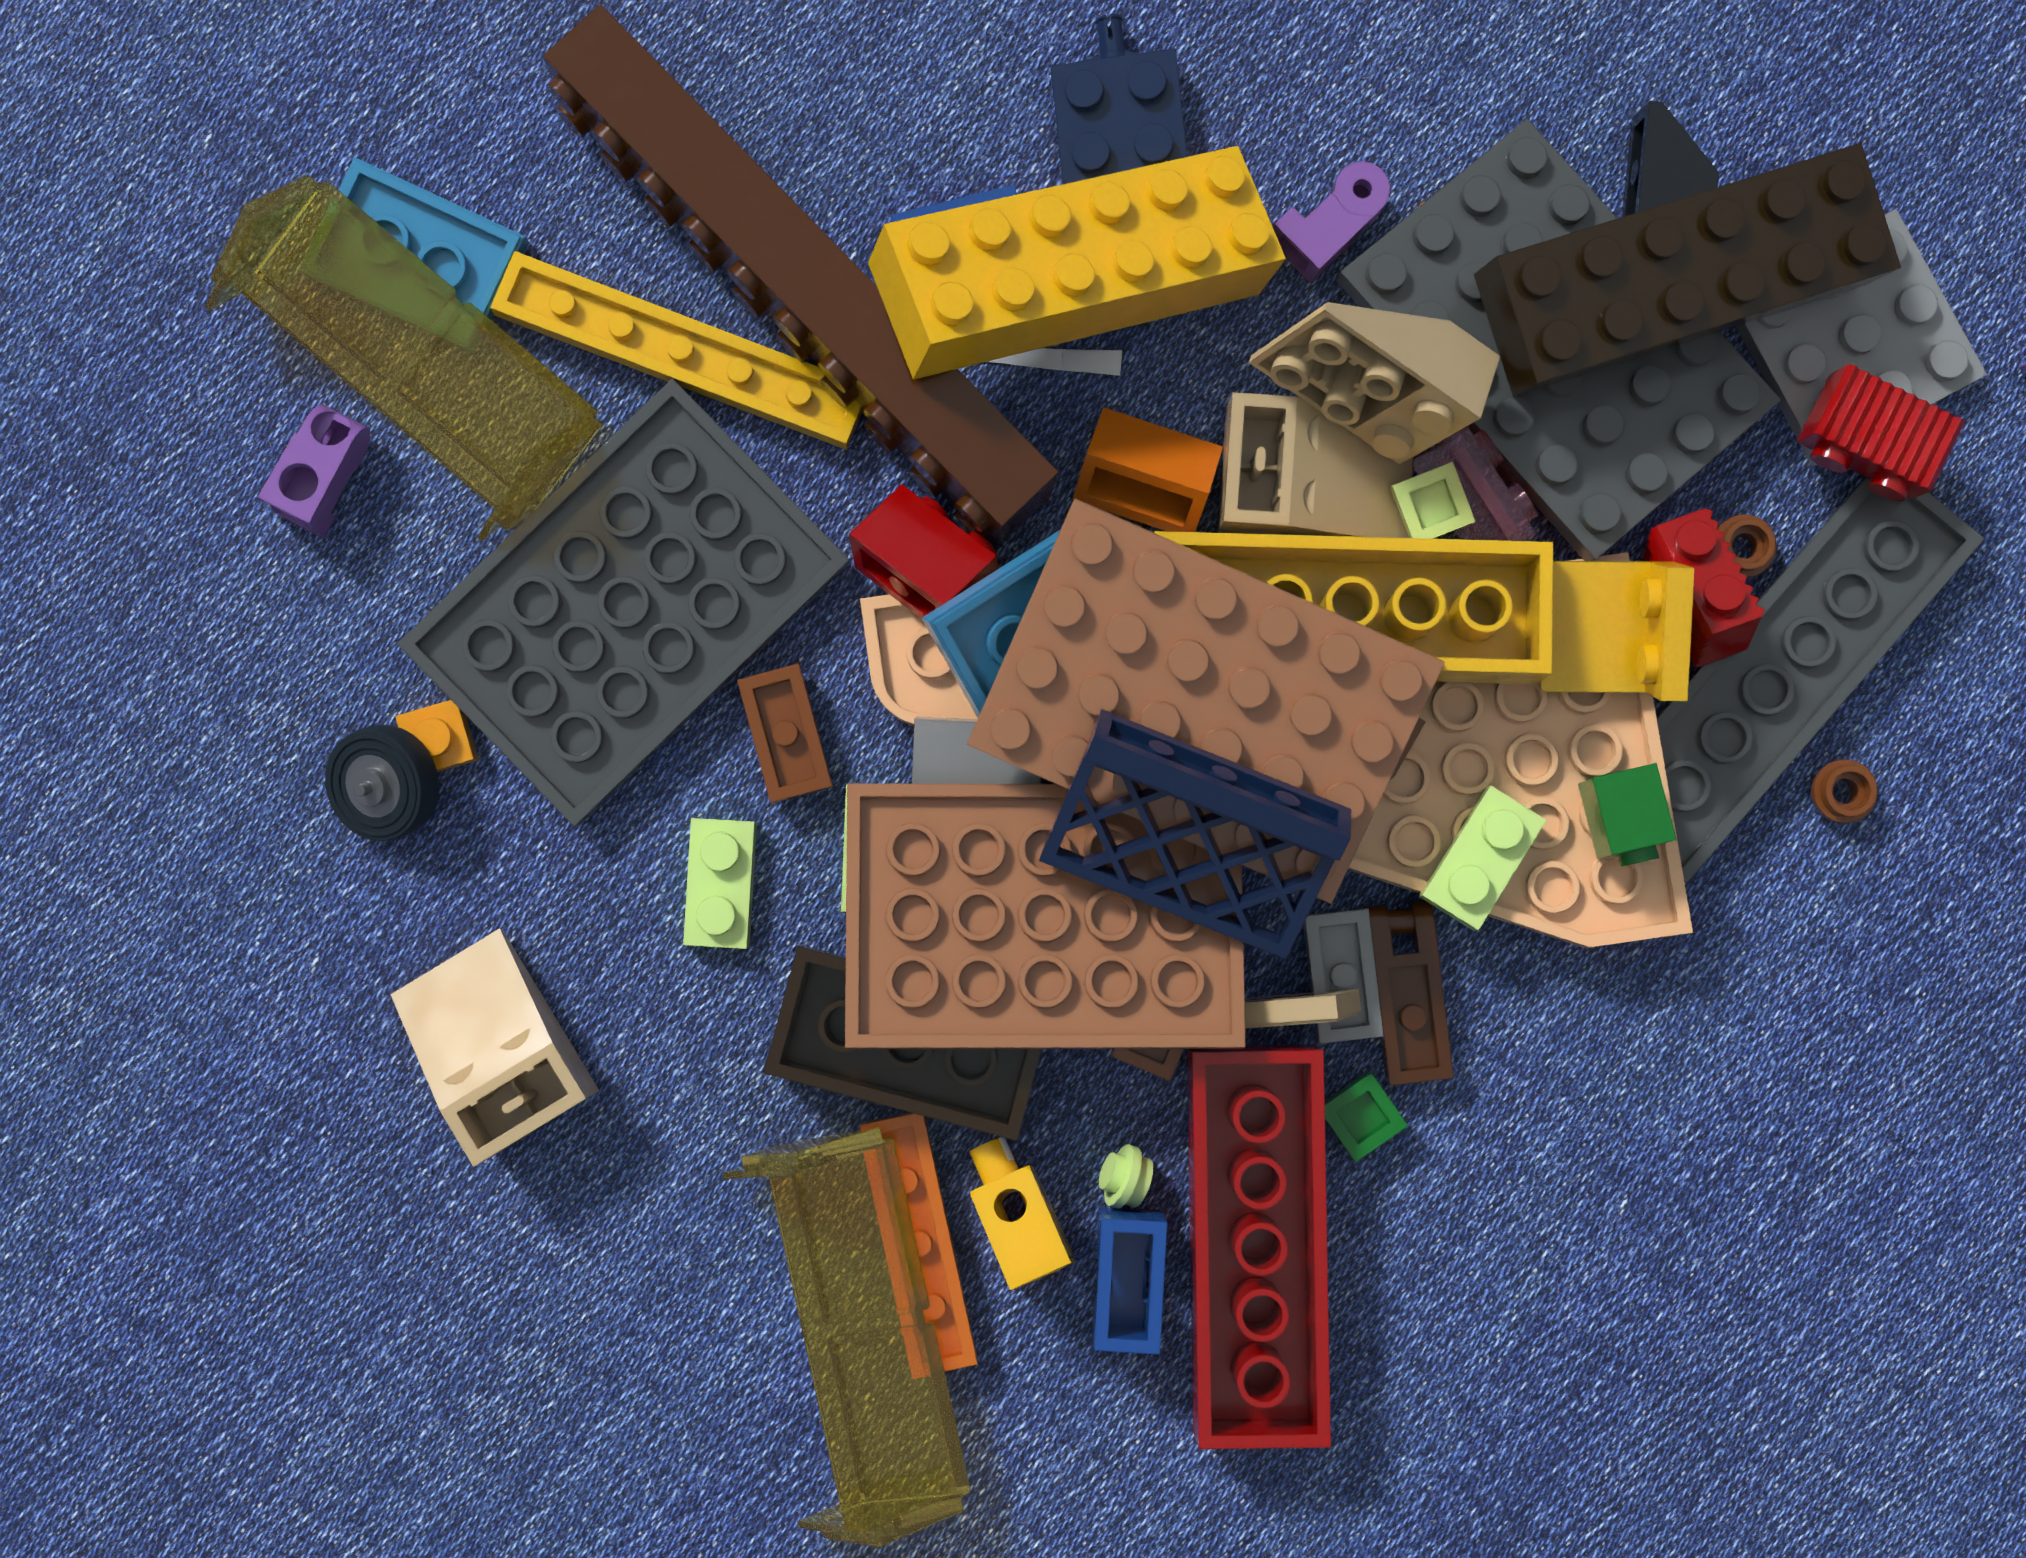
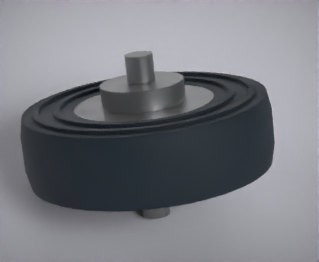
M374 725L356 730L344 737L334 747L327 762L325 784L329 802L340 821L349 830L363 838L374 841H389L401 838L418 830L434 812L439 795V778L435 763L423 743L413 734L402 728L391 725Z

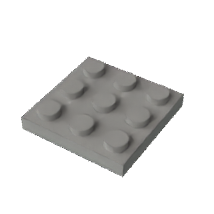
M1897 209L1885 214V218L1901 265L1900 269L1865 286L1736 326L1767 385L1781 399L1778 405L1796 438L1802 432L1803 425L1808 420V415L1814 408V403L1819 398L1820 391L1825 386L1828 376L1847 364L1856 365L1860 370L1868 371L1872 376L1880 377L1884 382L1892 383L1894 387L1902 388L1906 393L1916 395L1918 399L1927 400L1930 405L1987 375ZM1800 444L1811 466L1818 465L1810 458L1813 450Z

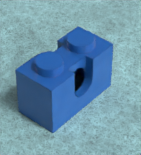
M1099 1207L1096 1249L1098 1257L1097 1288L1094 1290L1092 1320L1094 1351L1160 1354L1167 1220L1163 1211ZM1149 1261V1291L1148 1293H1146L1147 1268Z

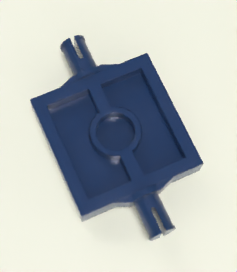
M1110 14L1112 39H1109L1106 15L1096 19L1100 55H1096L1086 61L1050 65L1063 184L1187 157L1176 48L1145 53L1125 51L1122 27L1123 17L1119 14Z

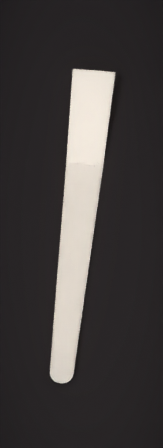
M1041 348L988 362L1120 376L1122 350Z

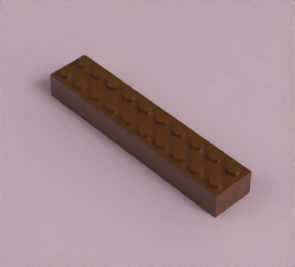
M601 4L543 55L551 77V81L546 86L560 104L555 110L564 123L580 138L589 133L604 149L599 155L607 167L622 182L626 183L633 178L646 191L648 195L643 200L651 212L666 227L670 228L677 223L691 237L692 240L687 245L703 266L712 273L721 268L735 282L736 285L731 290L748 312L756 318L765 313L780 328L776 337L792 357L797 358L801 363L809 358L821 369L825 376L820 379V382L838 404L847 408L856 400L861 405L862 413L869 420L864 425L868 434L887 453L890 454L897 448L913 465L908 471L912 479L931 498L935 499L940 493L958 511L953 516V519L961 529L968 534L971 531L979 533L997 550L1050 499L1058 471L958 369L913 380L877 286Z

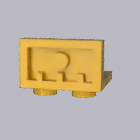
M1553 561L1552 674L1538 683L1539 688L1545 692H1645L1660 701H1688L1694 567L1677 562Z

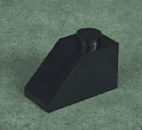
M1649 101L1631 120L1622 217L1718 187L1719 172L1663 102Z

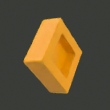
M452 700L395 716L398 727L413 734L427 748L435 763L437 772L479 760L467 716Z

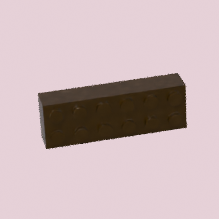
M1858 143L1496 256L1473 275L1512 396L1516 397L1865 286L1900 269L1901 265L1862 143Z

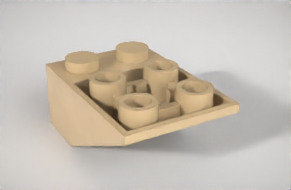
M1327 302L1252 354L1249 363L1268 375L1278 386L1290 390L1321 411L1328 420L1340 424L1371 445L1377 453L1392 459L1400 465L1481 418L1500 356L1449 320Z
M1233 392L1227 403L1225 413L1217 532L1408 538L1389 486L1412 478L1413 457L1399 465L1392 459L1380 455L1371 445L1340 424L1328 420L1321 411L1300 397Z
M502 928L497 929L390 994L437 1106L473 1167L599 1092L598 1087Z

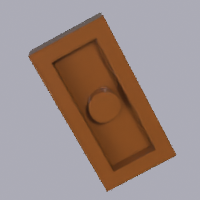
M797 663L737 680L770 803L774 804L834 787L801 665Z

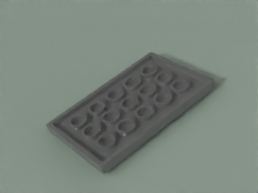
M1527 118L1341 270L1336 281L1359 307L1449 320L1499 355L1473 274L1496 256L1618 218ZM1717 332L1516 397L1512 396L1500 358L1482 416L1479 420L1466 426V428L1584 561H1595L1779 403L1781 399L1721 332Z
M672 378L397 644L574 827H579L824 590L851 561Z

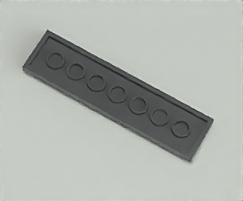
M1864 476L1759 597L1756 606L1765 610L1748 649L1699 667L1689 678L1688 701H1669L1656 716L1685 885L1985 539L1930 493L1913 499L1906 497L1903 502L1889 500L1871 491L1868 488L1870 478Z

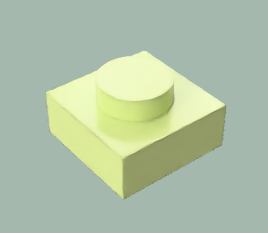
M1453 462L1389 486L1409 538L1433 539L1476 522Z

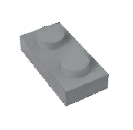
M1362 908L1308 915L1303 924L1311 992L1359 988L1361 1011L1357 1012L1358 1015L1337 1022L1315 1023L1317 1042L1322 1044L1384 1037L1369 909Z

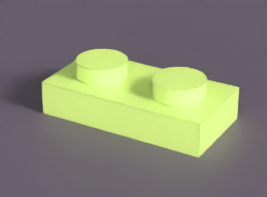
M1491 785L1486 787L1419 897L1471 930L1478 931L1545 824L1546 819Z
M691 818L683 945L750 948L757 822Z

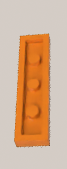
M906 1112L861 1122L862 1138L914 1377L918 1378L977 1365V1351L926 1117Z

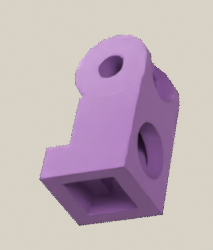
M1369 162L1351 163L1340 172L1328 197L1306 218L1292 206L1274 224L1273 229L1286 260L1310 284L1343 254L1375 222L1390 194L1389 180L1384 171Z
M323 404L316 406L304 420L298 433L295 432L258 498L274 514L324 539L335 518L331 512L350 476L358 468L367 451L371 434L370 428Z

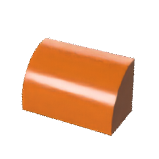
M1103 407L1088 447L1072 500L1077 498L1101 510L1164 531L1195 532L1212 486L1223 446Z

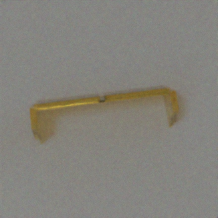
M306 175L244 205L210 278L216 284L205 307L212 310L243 294L495 508L478 535L481 541L501 527L509 531L532 514L602 427V424L594 419L597 416V410L471 302L463 304L455 297L456 290L329 181L317 183L312 177Z
M880 1127L784 1143L741 1156L743 1167L723 1172V1179L769 1177L840 1503L797 1521L798 1527L822 1531L823 1537L827 1539L881 1547L963 1512L961 1498L969 1494L971 1490L935 1326L932 1322H925L923 1310L928 1309L930 1303L894 1140L890 1137L882 1138Z

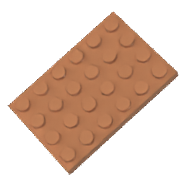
M1074 498L967 745L1069 789L1088 745L1092 729L1101 709L1348 807L1351 809V839L1340 861H1334L1316 897L1332 904L1445 662ZM1094 766L1087 784L1097 802L1103 804L1129 795L1121 776ZM1139 784L1141 790L1149 788ZM1166 796L1148 803L1155 821L1161 830L1192 819L1185 802L1174 797ZM1136 807L1122 812L1142 821ZM1201 809L1204 815L1211 813L1209 811ZM1234 821L1210 828L1222 855L1255 844L1248 827ZM1199 832L1181 838L1206 849ZM1264 834L1266 840L1273 838L1269 835ZM1296 846L1273 853L1284 880L1311 871L1318 855ZM1262 858L1241 864L1270 877Z
M847 783L845 1049L1245 1048L1243 942L1040 862L1042 849L1068 791L1067 788L1058 784ZM1081 798L1074 814L1086 810ZM1122 812L1104 818L1116 845L1148 835L1142 821ZM1092 823L1066 831L1060 847L1082 856L1105 850ZM1184 839L1166 843L1178 870L1211 859L1206 849ZM1155 847L1123 858L1130 874L1147 881L1167 874ZM1112 863L1105 864L1113 868ZM1240 864L1228 869L1239 893L1242 894V865ZM1218 873L1185 883L1191 898L1205 905L1229 898ZM1173 887L1167 889V890H1170V891H1172V892H1175V890H1174ZM1235 912L1230 913V915L1237 917Z

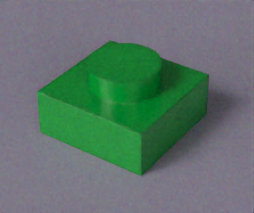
M1370 1071L1365 1072L1325 1100V1121L1354 1162H1357L1408 1127Z

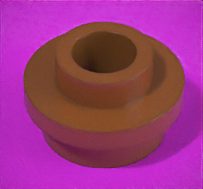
M1741 514L1725 520L1717 527L1716 530L1724 532L1722 541L1730 543L1728 551L1734 553L1732 544L1736 536L1744 537L1750 543L1751 552L1747 558H1740L1737 555L1734 558L1733 562L1742 565L1739 573L1750 578L1764 572L1773 562L1777 549L1776 538L1771 527L1764 520L1753 515Z
M1832 761L1824 765L1816 773L1812 781L1811 797L1814 806L1822 816L1833 822L1852 823L1861 820L1871 812L1877 800L1878 788L1873 774L1867 767L1857 761ZM1839 780L1847 782L1851 789L1850 798L1845 803L1837 801L1833 794V788Z

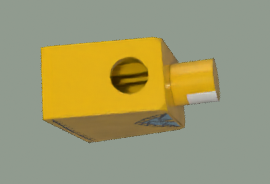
M998 1137L970 1150L969 1153L983 1182V1186L970 1191V1195L1009 1289L1020 1288L1077 1262L1035 1168L1030 1165L1018 1168L1005 1137ZM1019 1192L1026 1206V1211L1020 1219L1012 1222L1008 1220L1002 1202L1008 1194Z

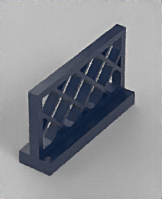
M1101 709L1092 729L1088 745L1042 849L1039 861L1286 959L1334 861H1340L1351 839V809ZM1094 766L1121 776L1129 795L1097 805L1087 784ZM1139 784L1149 788L1141 790ZM1166 796L1174 797L1185 802L1192 819L1160 830L1148 803ZM1081 798L1086 810L1074 814ZM1136 807L1148 835L1116 845L1104 818ZM1201 809H1204L1211 813L1204 815ZM1230 821L1248 827L1255 844L1222 855L1210 828ZM1092 823L1105 850L1082 856L1062 848L1060 845L1066 831ZM1199 832L1211 859L1178 870L1166 843ZM1264 834L1269 835L1273 838L1266 840ZM1296 846L1318 855L1311 871L1284 880L1273 853ZM1155 847L1167 874L1147 881L1132 876L1123 858ZM1262 858L1273 884L1240 894L1228 868ZM1112 863L1113 868L1105 864ZM1218 873L1229 898L1210 905L1193 900L1185 883ZM1173 887L1174 890H1175V892H1172V891L1167 890V889ZM1301 890L1294 903L1290 893ZM1279 897L1288 918L1280 934L1253 924L1247 908ZM1235 912L1237 917L1230 915V913Z

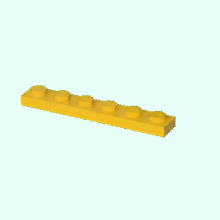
M514 251L490 307L494 316L669 382L673 378L682 388L845 450L848 449L862 414L861 405L856 400L847 408H844L830 396L820 382V379L825 375L818 366L805 361L801 363L792 356Z

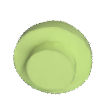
M1130 1144L1124 1145L1118 1153H1110L1105 1159L1099 1175V1188L1104 1190L1106 1204L1117 1209L1122 1208L1124 1205L1133 1208L1139 1206L1144 1200L1152 1181V1160L1142 1156L1141 1150Z

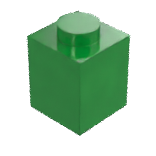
M1657 763L1593 777L1578 784L1597 859L1617 855L1620 867L1659 858L1656 845L1677 840Z

